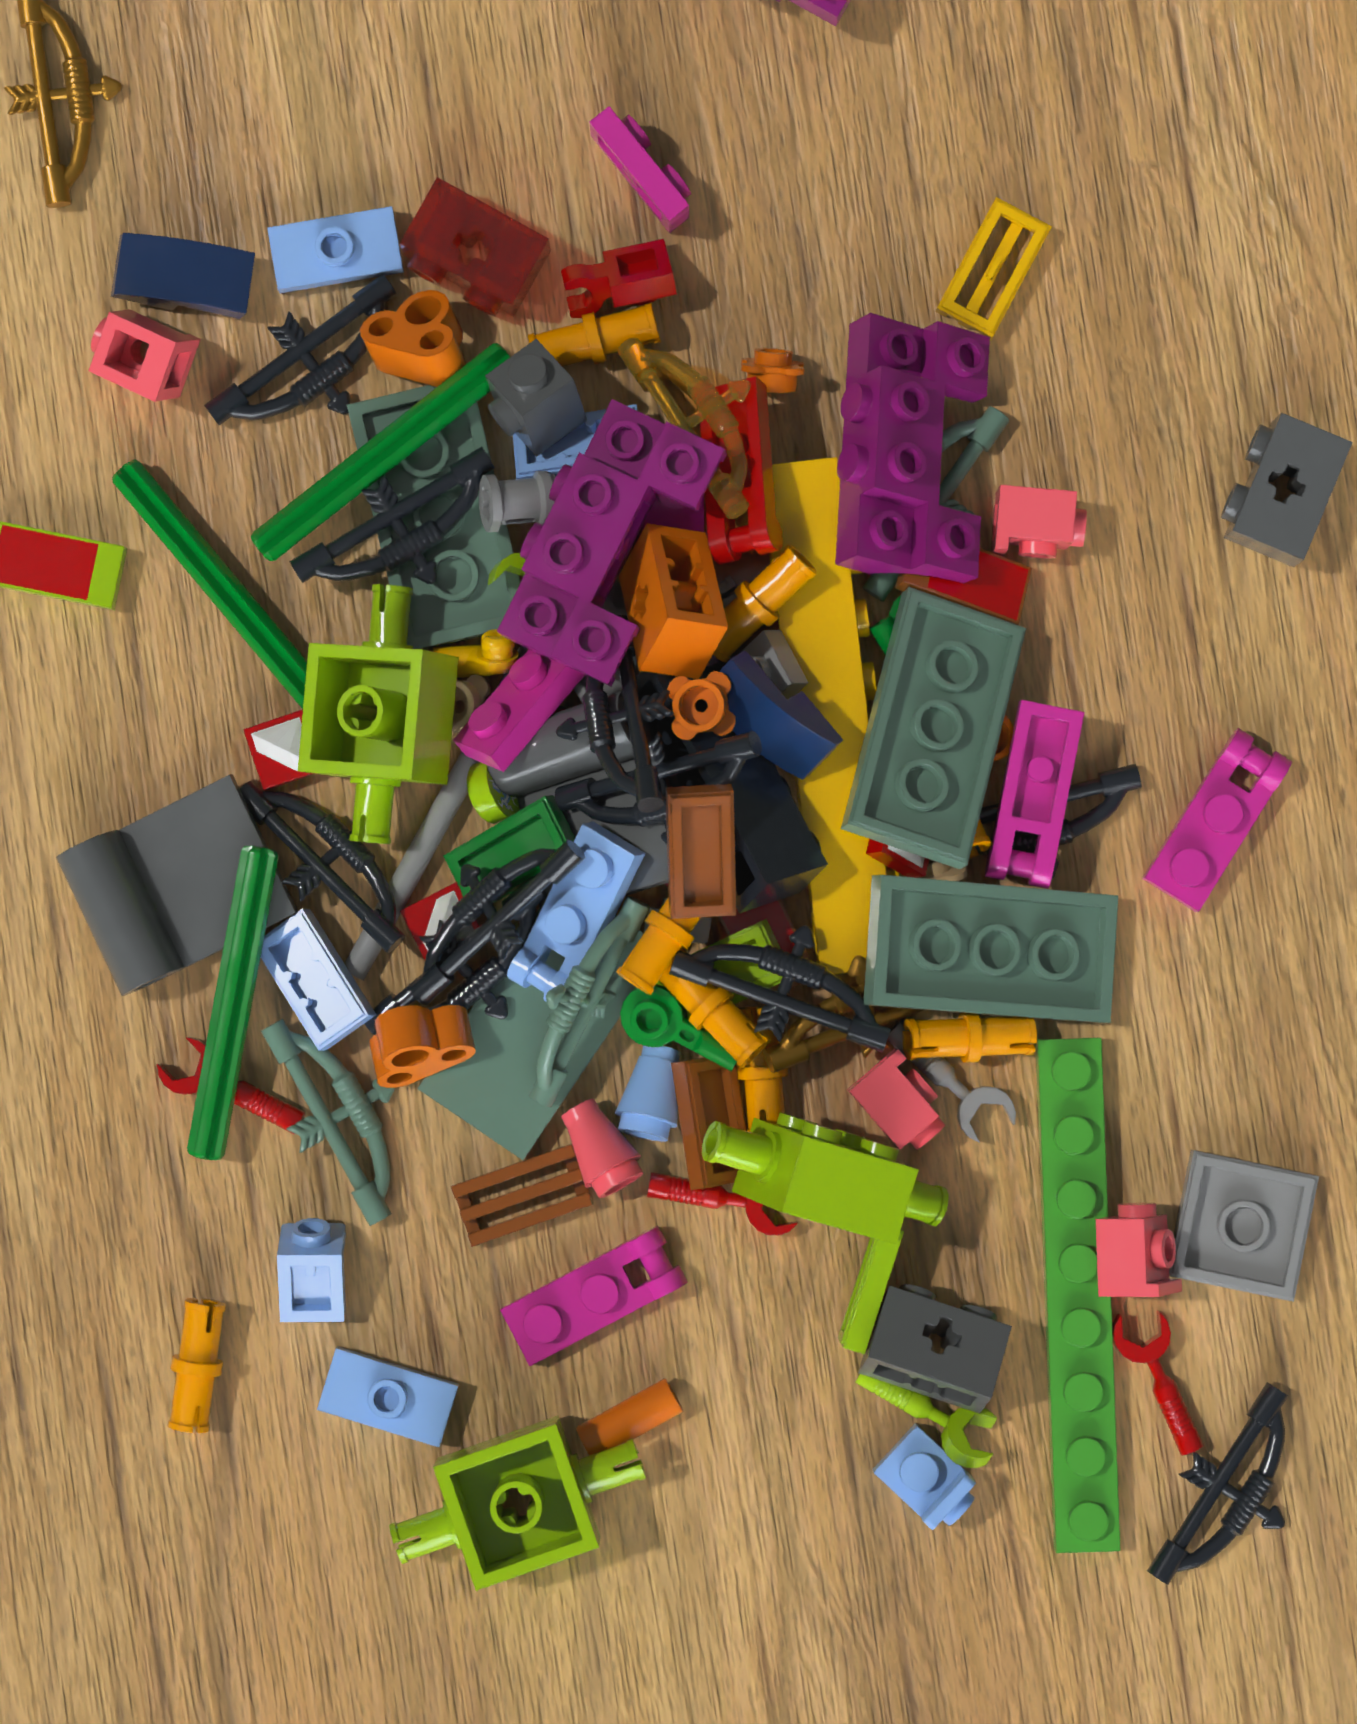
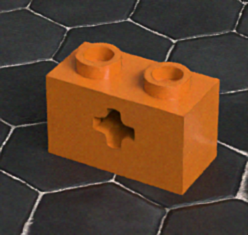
M646 523L619 575L628 621L640 628L637 637L632 639L639 671L699 679L728 629L707 535L705 532Z

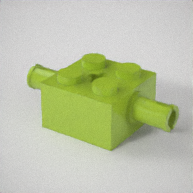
M372 584L371 591L373 592L369 641H363L362 646L309 643L298 771L350 778V783L356 784L352 833L350 834L349 841L391 844L390 829L394 787H401V782L448 784L459 657L423 649H413V646L407 645L413 588L397 585H386L384 587L381 584Z
M780 1112L776 1124L754 1118L750 1132L714 1121L710 1124L703 1139L702 1157L704 1161L716 1162L738 1169L732 1192L785 1214L891 1244H897L904 1217L922 1221L930 1226H937L944 1218L949 1202V1194L945 1187L933 1186L916 1180L919 1169L896 1161L900 1149L847 1131L833 1130L817 1125V1123Z
M558 1415L438 1457L433 1469L444 1498L442 1500L443 1507L399 1523L389 1524L393 1544L420 1536L398 1545L399 1548L396 1549L399 1560L402 1564H405L411 1559L456 1544L457 1548L462 1550L475 1590L478 1591L597 1549L600 1545L601 1536L590 1507V1503H593L592 1496L638 1479H646L641 1459L615 1467L638 1458L639 1452L633 1439L627 1440V1443L579 1459L577 1453L573 1455L571 1453ZM517 1488L521 1495H532L533 1500L529 1502L527 1515L519 1516L514 1507L503 1508L502 1504L507 1500L509 1489Z

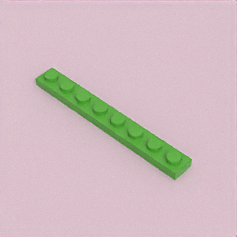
M1099 1037L1037 1039L1035 1048L1054 1551L1056 1553L1120 1551L1111 1297H1098L1095 1220L1108 1217L1102 1040Z

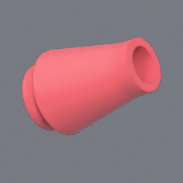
M594 1098L576 1105L561 1116L567 1127L585 1187H593L599 1198L607 1197L625 1188L644 1174L637 1162L641 1155L600 1110Z

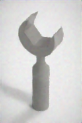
M900 1020L890 1031L888 1041L905 1056L902 1044V1031L910 1032V1030H905L903 1026L904 1021ZM943 1057L910 1060L936 1086L948 1087L961 1099L958 1105L957 1119L960 1128L969 1138L980 1143L970 1121L981 1104L1002 1105L1009 1120L1015 1125V1107L1013 1101L1005 1092L989 1086H981L972 1090L967 1089L956 1078L954 1067Z

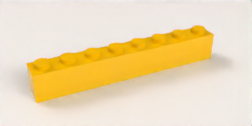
M837 457L772 464L776 517L782 529L783 545L779 551L769 553L771 563L784 551V547L787 544H791L808 559L817 571V575L810 578L777 610L779 614L778 624L779 630L782 631L808 681V684L799 692L803 691L843 739L837 748L808 777L802 780L795 776L799 811L810 831L817 837L821 852L828 863L808 884L816 960L817 963L825 965L827 971L832 974L848 973L851 962L857 955H861L865 959L867 957L872 875L899 876L898 872L866 854L869 838L841 829L868 725L866 701L874 700L877 687L873 662H861L859 638L870 636L866 600H854L851 575L861 574L862 572L835 565L840 492Z

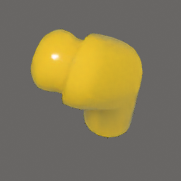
M497 629L485 632L481 637V645L433 647V652L459 657L457 678H469L474 674L484 677L508 673L519 655L518 651L514 649L515 642L500 635Z

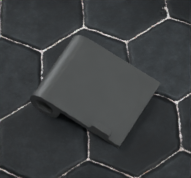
M622 690L608 695L610 713L625 709ZM583 704L552 714L504 772L487 765L495 785L506 795L517 797L520 810L544 796H555V790L559 786L590 777L596 781L608 778L597 755L590 750L587 731L578 733V737L574 741L563 739L556 735L557 727L566 719L572 717L576 722L585 720ZM628 720L612 725L616 742L614 752L624 770L629 772L636 769ZM644 720L647 740L651 742L649 724ZM621 790L601 796L600 801L597 803L601 806L633 807L637 801L635 796ZM577 808L565 812L562 811L575 838L583 823L594 821L646 853L625 896L668 883L667 844L661 839V834L666 831L664 821L640 827L638 824L603 823L590 818ZM551 883L545 889L547 896L553 886V883ZM546 897L542 902L539 903L540 911H541V909H542V907H543V905H544V903H545L547 897Z
M233 774L119 830L109 831L77 844L56 857L121 996L143 989L223 950L241 850L244 846L248 845L267 847ZM278 868L276 870L266 928L298 912L286 885L282 883L283 878Z

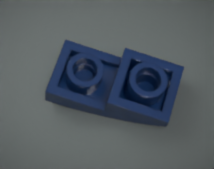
M122 233L119 238L111 297L167 310H173L180 305L240 319L247 313L255 253L187 239Z
M746 650L731 658L719 671L726 674L732 683V688L727 694L729 711L736 717V724L732 731L736 735L755 731L761 741V755L790 774L802 780L805 779L843 741L841 736L803 691L786 699Z

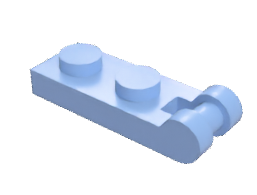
M594 821L583 823L574 840V843L583 851L585 859L557 885L553 884L524 947L513 958L507 972L508 978L523 988L532 985L542 991L545 1002H547V992L557 985H564L570 971H572V967L580 964L600 932L614 920L646 854ZM551 950L565 957L559 971L545 964Z

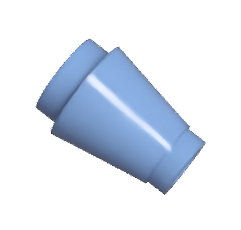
M643 1045L641 1056L637 1060L615 1111V1114L620 1116L618 1126L620 1132L652 1141H668L670 1128H676L678 1122V1107L671 1063L679 1062L680 1051L666 1046L647 1047Z

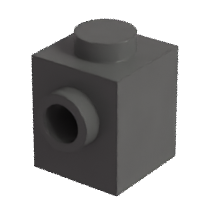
M537 339L485 375L494 401L488 404L491 415L508 436H512L515 433L536 457L587 421L574 379Z

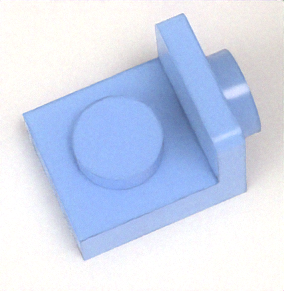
M307 1218L296 1223H285L281 1226L277 1251L280 1322H344L346 1311L344 1275L345 1224L328 1223L318 1218Z
M916 1423L872 1469L873 1473L911 1507L931 1530L935 1529L942 1520L948 1526L955 1523L975 1499L969 1493L976 1484L972 1475L962 1466L955 1464L946 1455L944 1449Z

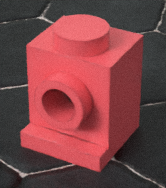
M130 309L112 311L98 324L93 334L91 350L94 352V356L88 371L154 402L178 398L181 396L201 339L191 334L178 332ZM146 342L149 346L143 359L140 348L141 344Z
M1000 485L995 493L990 552L1004 556L1008 550V545H1018L1019 556L1051 559L1056 558L1057 549L1067 550L1069 546L1083 547L1087 511L1086 509L1076 508L1077 491Z
M894 1048L851 1085L847 1091L898 1149L901 1150L910 1142L918 1150L939 1133L945 1124L930 1106L938 1098V1095L914 1068L906 1075L902 1074L897 1067L907 1058L899 1049Z
M1156 1203L1118 1204V1215L1095 1219L1098 1297H1161L1182 1292V1279H1170L1169 1268L1173 1266L1176 1256L1175 1238L1172 1231L1168 1230L1167 1214H1157Z

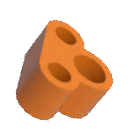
M426 290L417 292L408 297L397 311L384 310L372 314L363 322L360 328V335L376 368L383 373L438 387L467 364L459 347L463 340V330L448 298L439 291Z
M407 1005L387 1010L375 1019L376 1034L369 1041L377 1083L385 1088H397L412 1084L470 1059L476 1052L467 1009L460 1005L441 1006L433 1010L419 1005Z

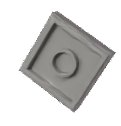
M1191 1150L1174 1230L1176 1256L1173 1266L1169 1268V1276L1294 1302L1319 1176Z

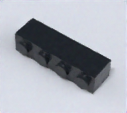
M712 655L699 679H704L711 672H719L723 668L714 655ZM641 671L636 677L640 700L645 695L651 696L653 693H661L667 690L669 683L678 676ZM668 696L664 706L673 711V700ZM702 699L698 700L696 709L699 712L706 711L708 706ZM674 715L672 717L665 716L660 720L655 718L653 722H648L652 739L658 731L662 732V740L665 743L664 750L667 752V759L665 761L715 747L716 741L736 735L731 731L727 735L719 736L711 731L697 733L691 740H683L678 738L672 730V722L675 719ZM762 755L747 759L737 779L731 784L734 791L736 908L739 913L800 893L828 865L821 852L817 837L808 828L792 798L787 781L779 774L775 764ZM715 763L670 776L668 779L672 787L704 785L721 773L725 766Z

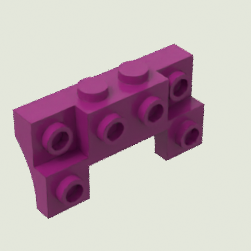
M869 313L849 324L846 390L843 394L840 408L844 424L842 452L837 463L840 492L835 565L864 573L916 574L948 579L960 583H966L978 578L981 516L939 505L944 399L946 396L974 403L987 397L990 337L939 321L923 329L874 313Z
M611 399L585 454L579 452L573 466L563 465L555 477L549 493V499L554 501V504L544 524L536 522L524 540L520 557L526 559L521 569L525 572V575L497 632L531 651L612 687L616 679L614 675L633 637H637L640 628L636 624L602 609L657 498L654 492L699 511L702 505L701 499L720 461H724L727 455L726 450L667 421L664 424Z

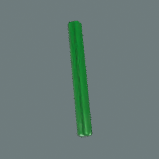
M491 344L257 528L251 535L253 544L265 559L269 561L277 560L361 494L363 489L371 486L489 393L490 388L485 375L511 356L500 344Z
M136 459L124 464L113 475V484L303 709L307 660L143 464Z
M248 845L244 846L240 853L187 1145L188 1153L199 1159L221 1160L225 1155L279 859L278 852L267 847Z

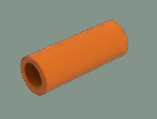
M664 1378L577 1426L576 1431L590 1456L627 1443V1440L641 1436L684 1411L669 1382Z

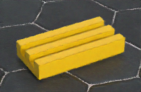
M996 197L935 312L944 317L949 316L957 320L959 325L967 329L972 328L982 335L990 337L991 341L1052 226ZM1002 216L1010 220L1011 224L969 303L964 308L955 303L999 218ZM1025 228L1034 234L987 320L977 313L1019 234Z

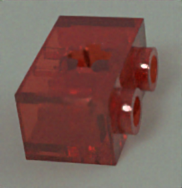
M438 177L400 242L404 256L411 259L407 265L410 271L437 286L441 285L444 278L466 290L462 298L467 303L494 317L499 309L515 316L551 252L549 238ZM477 241L482 242L484 253L487 257L486 260L473 258L468 265H465L459 249L460 245L472 248Z

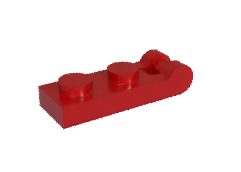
M754 376L698 391L701 438L724 448L727 452L724 461H720L705 491L707 534L711 555L716 563L721 565L738 561L742 553L756 550L761 555L779 551L783 545V535L780 523L776 517L767 386ZM748 511V525L735 527L734 514Z

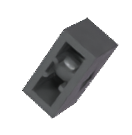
M1284 413L1278 415L1271 422L1270 427L1260 424L1245 456V460L1254 463L1246 485L1234 484L1221 514L1222 519L1230 522L1224 539L1292 567L1305 559L1353 442ZM1283 474L1290 477L1287 488L1295 494H1291L1285 500L1279 502L1274 499L1276 487L1268 482H1273Z
M909 1284L901 1285L899 1288L889 1285L884 1293L858 1373L980 1414L993 1396L1012 1326L998 1322L997 1315L988 1309L975 1305H962L959 1309L936 1301V1295L925 1288ZM931 1334L942 1337L940 1341V1347L944 1349L942 1354H937L931 1350L932 1340L929 1338Z

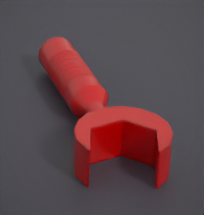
M186 1037L201 1054L194 1076L176 1080L162 1064H157L159 1078L164 1086L172 1092L183 1095L197 1093L206 1043L201 1039ZM244 1080L238 1081L235 1105L246 1109L252 1114H256L258 1117L261 1116L262 1119H266V1121L288 1131V1127L303 1120L305 1111L273 1095L271 1096V1094L263 1090L261 1091L260 1088H256Z
M651 1172L647 1197L669 1200L711 1209H718L724 1205L743 1207L749 1222L759 1232L766 1235L779 1236L785 1234L798 1224L795 1221L774 1225L763 1212V1204L737 1193L728 1192L722 1185L691 1190L689 1179Z
M1157 1311L1158 1334L1143 1344L1138 1345L1123 1337L1122 1315L1118 1313L1112 1322L1113 1345L1123 1357L1130 1361L1147 1363L1154 1378L1152 1392L1162 1410L1180 1455H1187L1201 1449L1204 1446L1194 1421H1192L1183 1396H1181L1180 1389L1176 1381L1165 1374L1159 1357L1165 1353L1170 1344L1171 1331L1168 1321L1162 1313Z

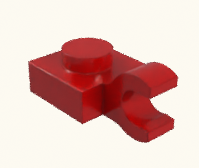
M664 239L603 251L604 262L592 265L573 264L561 270L565 291L576 288L587 289L582 294L566 297L571 318H582V315L592 312L596 313L602 307L604 301L610 297L613 299L615 308L629 304L645 305V303H652L658 298L677 295L673 271Z

